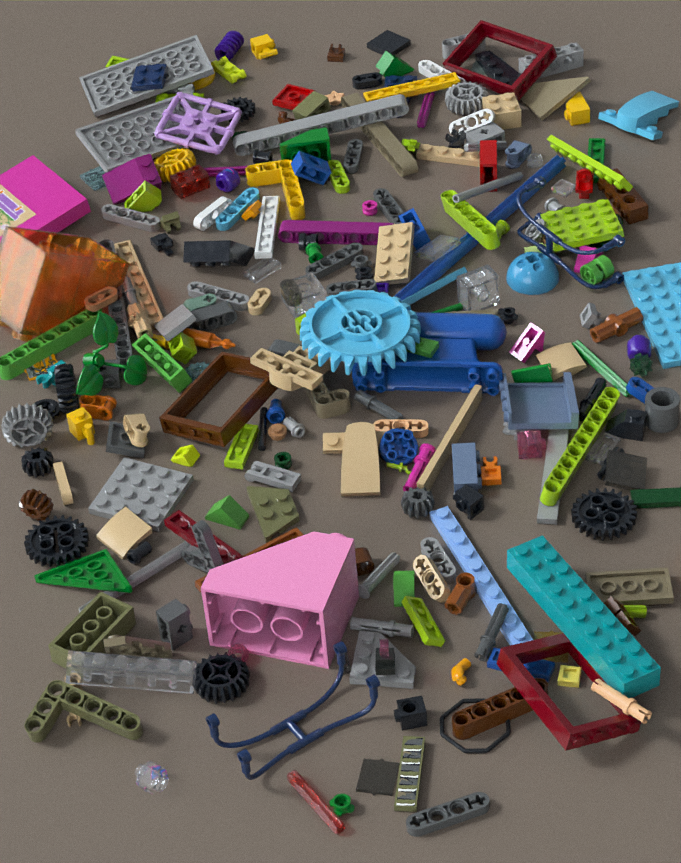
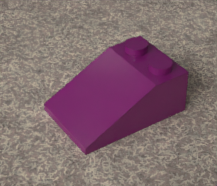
M151 154L136 157L102 175L113 205L125 202L144 181L161 190L162 181Z

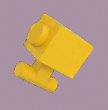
M268 34L250 39L251 52L256 59L261 60L278 55L277 49H274L275 42Z
M81 407L66 414L69 430L78 441L87 438L88 445L95 444L92 416L85 408Z

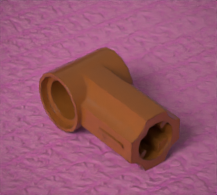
M465 572L457 576L456 585L445 602V608L450 613L455 615L462 613L468 601L475 596V578L472 574Z

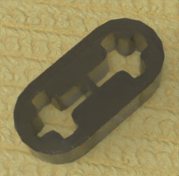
M292 279L283 280L280 283V291L287 305L291 307L301 305L303 302L302 293L296 282Z

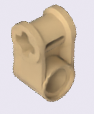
M145 414L124 415V430L127 432L132 445L145 447L148 444L147 433L150 431Z

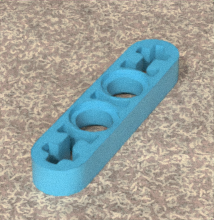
M248 188L217 216L215 219L216 228L220 231L230 229L251 204L260 200L259 190L257 188Z

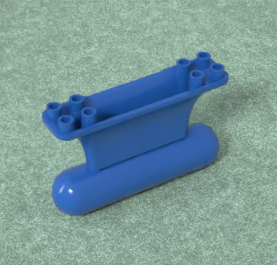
M416 312L421 325L420 337L439 341V348L432 358L407 352L406 362L395 354L394 369L390 367L385 359H381L382 371L379 374L372 362H368L365 376H362L358 363H354L352 369L353 385L357 391L375 390L378 393L394 390L444 391L470 394L474 385L477 384L482 386V393L495 396L499 392V380H503V369L500 364L495 362H480L476 350L491 351L498 349L506 339V326L499 316L493 314Z

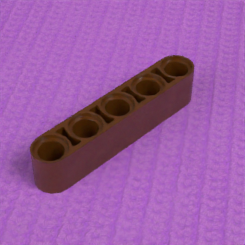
M535 678L548 695L547 681L542 678ZM513 687L455 712L452 715V734L456 739L465 740L506 723L507 719L512 720L529 713L533 709L518 690Z

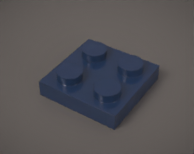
M167 64L136 66L131 85L132 91L163 89L168 70Z

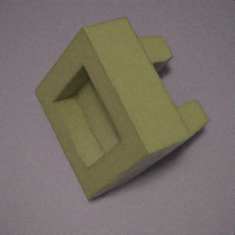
M178 211L161 216L160 224L167 234L171 233V226H175L177 231L181 229Z

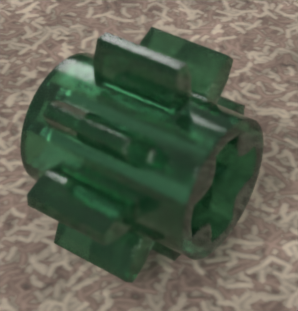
M639 353L635 355V358L629 360L631 362L629 369L634 373V376L640 375L644 377L648 375L647 372L653 370L651 368L653 361L648 357V354L642 356Z

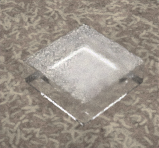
M560 179L551 187V192L565 198L575 190V184Z

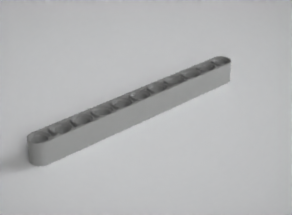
M398 94L239 134L233 138L234 150L237 155L245 156L253 154L255 149L265 151L280 147V143L309 130L327 128L328 134L404 116L409 111L408 103L404 95Z

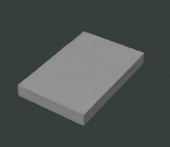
M181 304L156 323L154 327L167 341H170L195 322L196 318Z

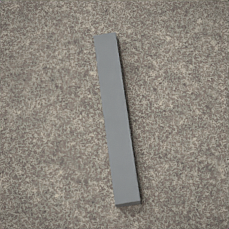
M549 429L541 493L545 481L567 448L570 429ZM560 499L554 506H546L539 500L537 523L557 525Z

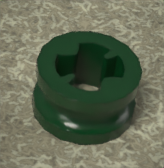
M279 452L274 456L276 467L287 470L292 466L291 455L288 452Z

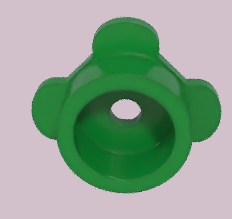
M337 794L329 801V805L334 809L333 814L337 817L347 812L352 813L355 810L349 795Z

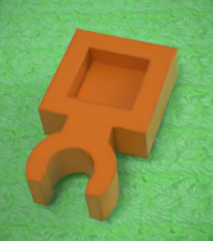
M494 456L492 462H488L486 457H483V466H481L482 486L502 485L501 467L498 466L496 456Z

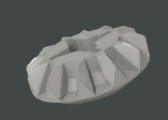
M543 219L536 220L539 224L547 227ZM532 223L525 231V235L536 242L543 235Z

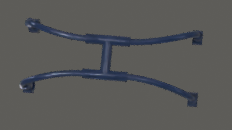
M538 176L534 182L525 185L517 194L518 207L529 220L517 231L521 238L536 246L540 252L550 257L557 265L562 266L574 279L587 288H607L615 283L621 284L624 281V275L617 271L611 278L603 281L602 284L593 285L587 283L574 273L559 256L553 253L554 242L570 252L580 255H593L608 251L616 246L622 247L625 243L624 237L618 234L612 241L595 250L584 251L575 249L565 244L561 238L548 228L536 222V220L541 219V212L537 213L535 218H532L522 205V194L537 187L543 188L546 185V180ZM532 223L537 227V230L546 236V246L526 236L522 231Z
M340 641L333 645V649L337 654L339 671L331 688L313 705L274 725L269 731L248 740L227 743L219 739L218 726L220 721L216 714L213 713L205 718L211 737L217 745L224 748L247 746L271 735H276L286 728L296 736L298 741L289 745L286 750L274 757L254 774H250V761L252 758L248 750L243 749L238 752L237 757L241 762L242 773L248 780L258 778L288 754H293L322 737L324 733L366 715L374 708L378 698L380 681L373 674L366 678L371 702L362 711L327 725L322 729L318 728L308 735L296 725L297 722L307 717V714L323 704L341 682L344 665L346 664L345 653L348 651L344 642Z

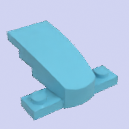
M649 91L628 101L618 110V114L612 109L599 112L598 119L613 124L622 130L638 134L650 140L662 138L663 132L657 130V127L652 125L657 124L659 117L668 116L669 109L677 108L679 101L660 93Z

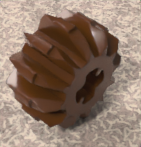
M32 488V490H27L23 494L19 507L26 516L31 517L32 520L36 519L39 521L46 520V517H49L54 504L51 502L52 499L47 497V494Z

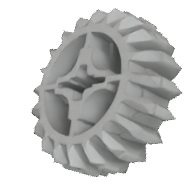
M458 82L457 85L453 84L446 91L445 103L447 109L451 110V113L456 112V115L462 114V116L465 114L470 115L482 110V97H487L488 92L486 87H483L482 84L478 85L477 82Z
M26 403L24 406L19 404L17 408L12 406L11 411H7L6 415L3 416L1 427L7 442H12L13 446L19 445L22 448L23 446H35L36 444H42L43 441H48L49 436L52 435L53 422L51 414H49L47 409H43L42 405L37 407L35 403L32 405Z

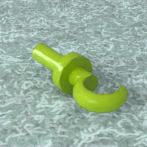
M387 462V467L399 469V472L404 470L410 475L411 471L403 463L400 462L399 465Z

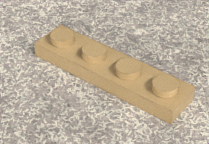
M421 144L416 153V159L480 167V151L465 152L461 148Z

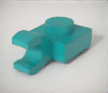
M60 360L47 369L48 374L37 376V384L42 383L44 389L48 388L51 384L56 386L54 368L65 362Z

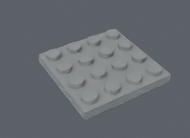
M124 457L89 506V514L111 519L120 510L127 507L152 527V531L160 532L164 526V519L172 514L194 481L193 475Z

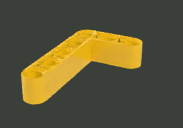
M278 160L246 167L248 186L258 187L281 183L290 218L292 220H303L305 218L304 199L298 177L292 169L291 160Z

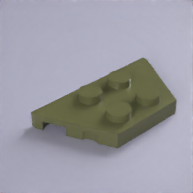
M246 487L266 543L272 540L271 537L277 532L282 534L288 527L300 521L289 489Z

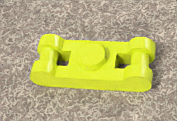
M226 56L221 57L219 61L211 62L214 70L232 84L236 83L238 79L242 80L247 77L246 72L229 62Z

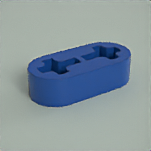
M639 377L630 378L626 386V390L644 404L647 392L654 389L653 386Z

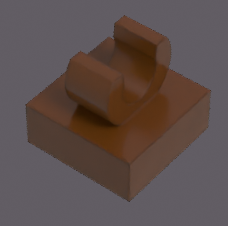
M331 44L327 55L328 62H343L345 48H342L341 44H339L338 48H334L333 44Z

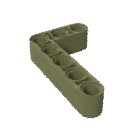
M53 680L47 685L24 724L30 740L36 743L43 741L47 737L63 710L78 715L129 740H137L143 734V726L136 714L61 680ZM62 691L61 694L54 695L56 692ZM77 699H80V701H79L78 703H76V704H73V703H72L73 701H75V700H77ZM99 708L96 712H91L92 709ZM46 709H51L50 712L43 713ZM113 716H118L115 720H109ZM133 724L137 725V726H136L135 728H133V729H128V727H129L130 725H133ZM40 727L39 730L32 731L33 728Z

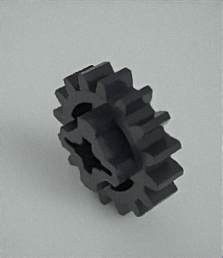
M233 97V100L227 99V103L223 102V104L241 109L242 114L239 120L241 122L250 120L249 117H254V114H256L255 103H252V100H248L247 97H239L238 99ZM221 110V114L228 112V111Z

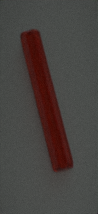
M293 770L287 774L289 783L328 827L337 835L343 832L345 824L298 771Z

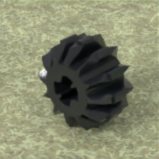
M39 446L37 449H33L31 447V451H25V455L21 456L22 469L29 477L33 475L35 478L40 475L44 477L45 473L49 474L51 469H53L54 458L51 451H48L47 448L41 449Z

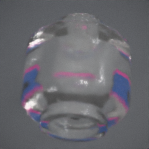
M153 761L140 764L135 770L137 786L150 794L162 792L168 784L167 770Z

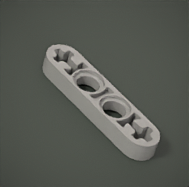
M107 204L101 208L102 217L105 220L149 232H155L161 228L160 219L157 216L113 204Z
M198 281L191 282L187 286L188 295L191 298L215 293L214 295L217 298L216 304L228 301L234 310L245 311L248 309L249 297L245 294Z

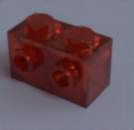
M200 165L192 166L170 176L171 189L180 199L210 188L209 174Z

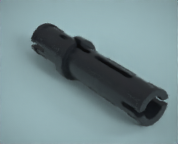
M597 378L586 398L580 402L579 421L585 420L607 386L605 379Z

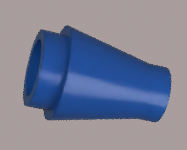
M279 399L271 401L266 413L267 419L273 424L281 423L285 418L282 402Z

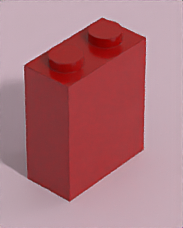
M480 140V185L497 180V140ZM497 189L491 190L489 192H497Z

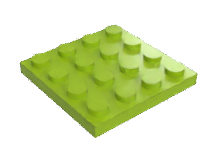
M601 199L589 204L582 203L579 206L565 207L562 210L547 211L544 214H540L541 219L546 222V228L561 238L565 244L573 248L612 240L618 234L624 237L623 228L608 199ZM553 242L555 252L566 250Z

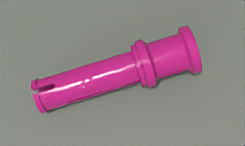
M424 443L420 446V453L414 458L415 465L403 486V491H409V488H417L419 478L436 451L435 447L431 444Z

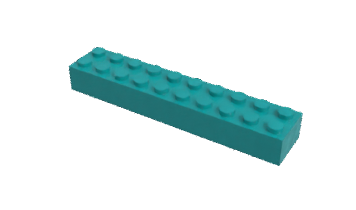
M543 535L507 550V569L609 686L626 697L633 698L660 685L661 667Z

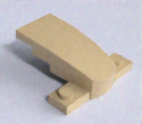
M298 346L294 352L289 350L283 357L260 348L250 358L252 365L269 372L272 385L287 391H294L302 387L312 391L323 381V374L331 369V357L319 367L318 354L309 359L308 348L303 351L302 346Z
M356 422L347 425L346 432L323 433V454L342 453L341 497L381 495L378 452L380 440L387 431H375L374 424Z

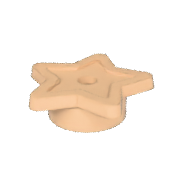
M332 91L331 94L325 96L328 97L330 105H339L341 97L345 95L344 93Z

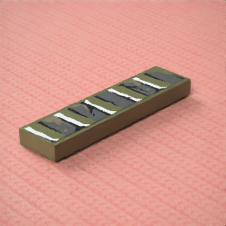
M403 736L394 811L417 812L426 743L425 737Z

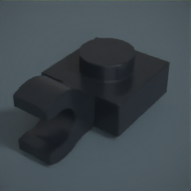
M166 233L150 238L151 245L158 252L163 250L167 256L174 254L171 249L173 247V240Z

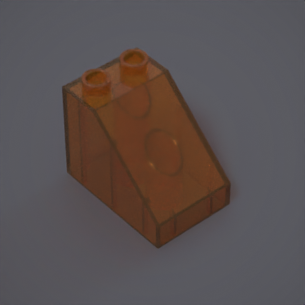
M6 226L0 242V326L11 327V335L14 338L28 342L32 340L33 335L39 336L86 310L84 300L87 296L105 287L117 288L123 284L130 263L90 237Z

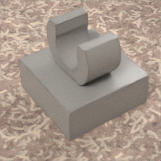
M589 302L581 312L582 327L589 329L592 324L598 326L602 322V319L599 318L601 313L597 312L595 304Z

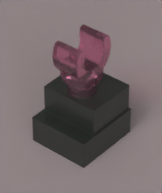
M380 639V648H376V675H395L394 648H389L388 639Z

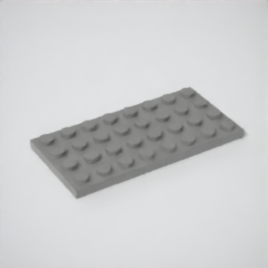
M197 35L79 77L94 116L98 117L171 89L179 88L201 78H206L215 73ZM167 64L168 70L163 89L132 91L131 85L136 66Z
M191 91L185 92L187 94L193 95ZM173 97L76 129L77 137L105 173L136 157L151 154L152 159L172 149L184 148L183 145L157 139L154 134L156 127L163 117L164 110L168 108ZM186 100L192 109L200 111L204 109L202 104ZM178 102L172 113L184 116L186 111ZM168 120L163 130L179 126L180 123ZM213 132L211 137L214 138L220 136L221 134ZM181 133L172 135L182 139L188 138V135ZM194 138L193 142L197 143L206 141L199 138Z

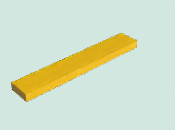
M456 72L364 92L363 98L365 102L398 94L404 95L406 98L452 87L453 84L457 85L458 82L460 83Z

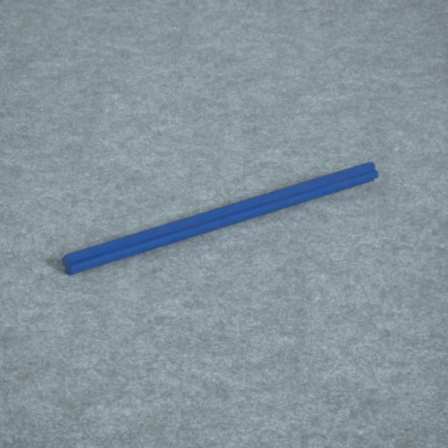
M559 155L554 156L485 218L494 226L499 220L505 221L519 208L517 204V194L525 185L534 182L538 176L543 177L547 184L566 167L564 164L566 162L565 158H560ZM537 187L523 193L521 196L522 205L538 192L540 188ZM467 232L401 289L395 297L400 298L402 301L431 285L479 242Z

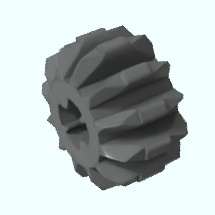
M418 486L416 489L409 488V491H404L401 500L404 514H408L410 518L414 516L417 519L419 516L426 518L435 505L433 494L431 491H427L426 487L419 489Z

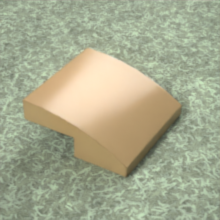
M571 342L553 346L535 355L541 365L551 363L553 382L562 377L563 372H571L573 376L587 367Z
M124 507L104 525L96 536L98 540L124 560L130 549L138 547V543L153 532L152 527L127 507Z

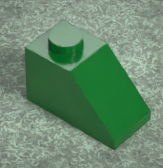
M388 51L384 52L375 66L380 70L379 73L383 77L391 75L403 76L414 70L407 62Z

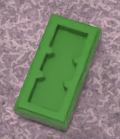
M420 337V344L415 342V353L413 354L432 358L439 348V341Z

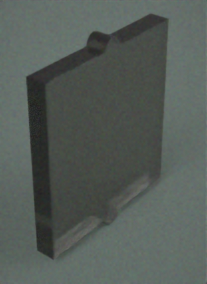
M364 758L356 792L372 793L373 796L376 794L393 796L400 763L384 761V759L373 760Z

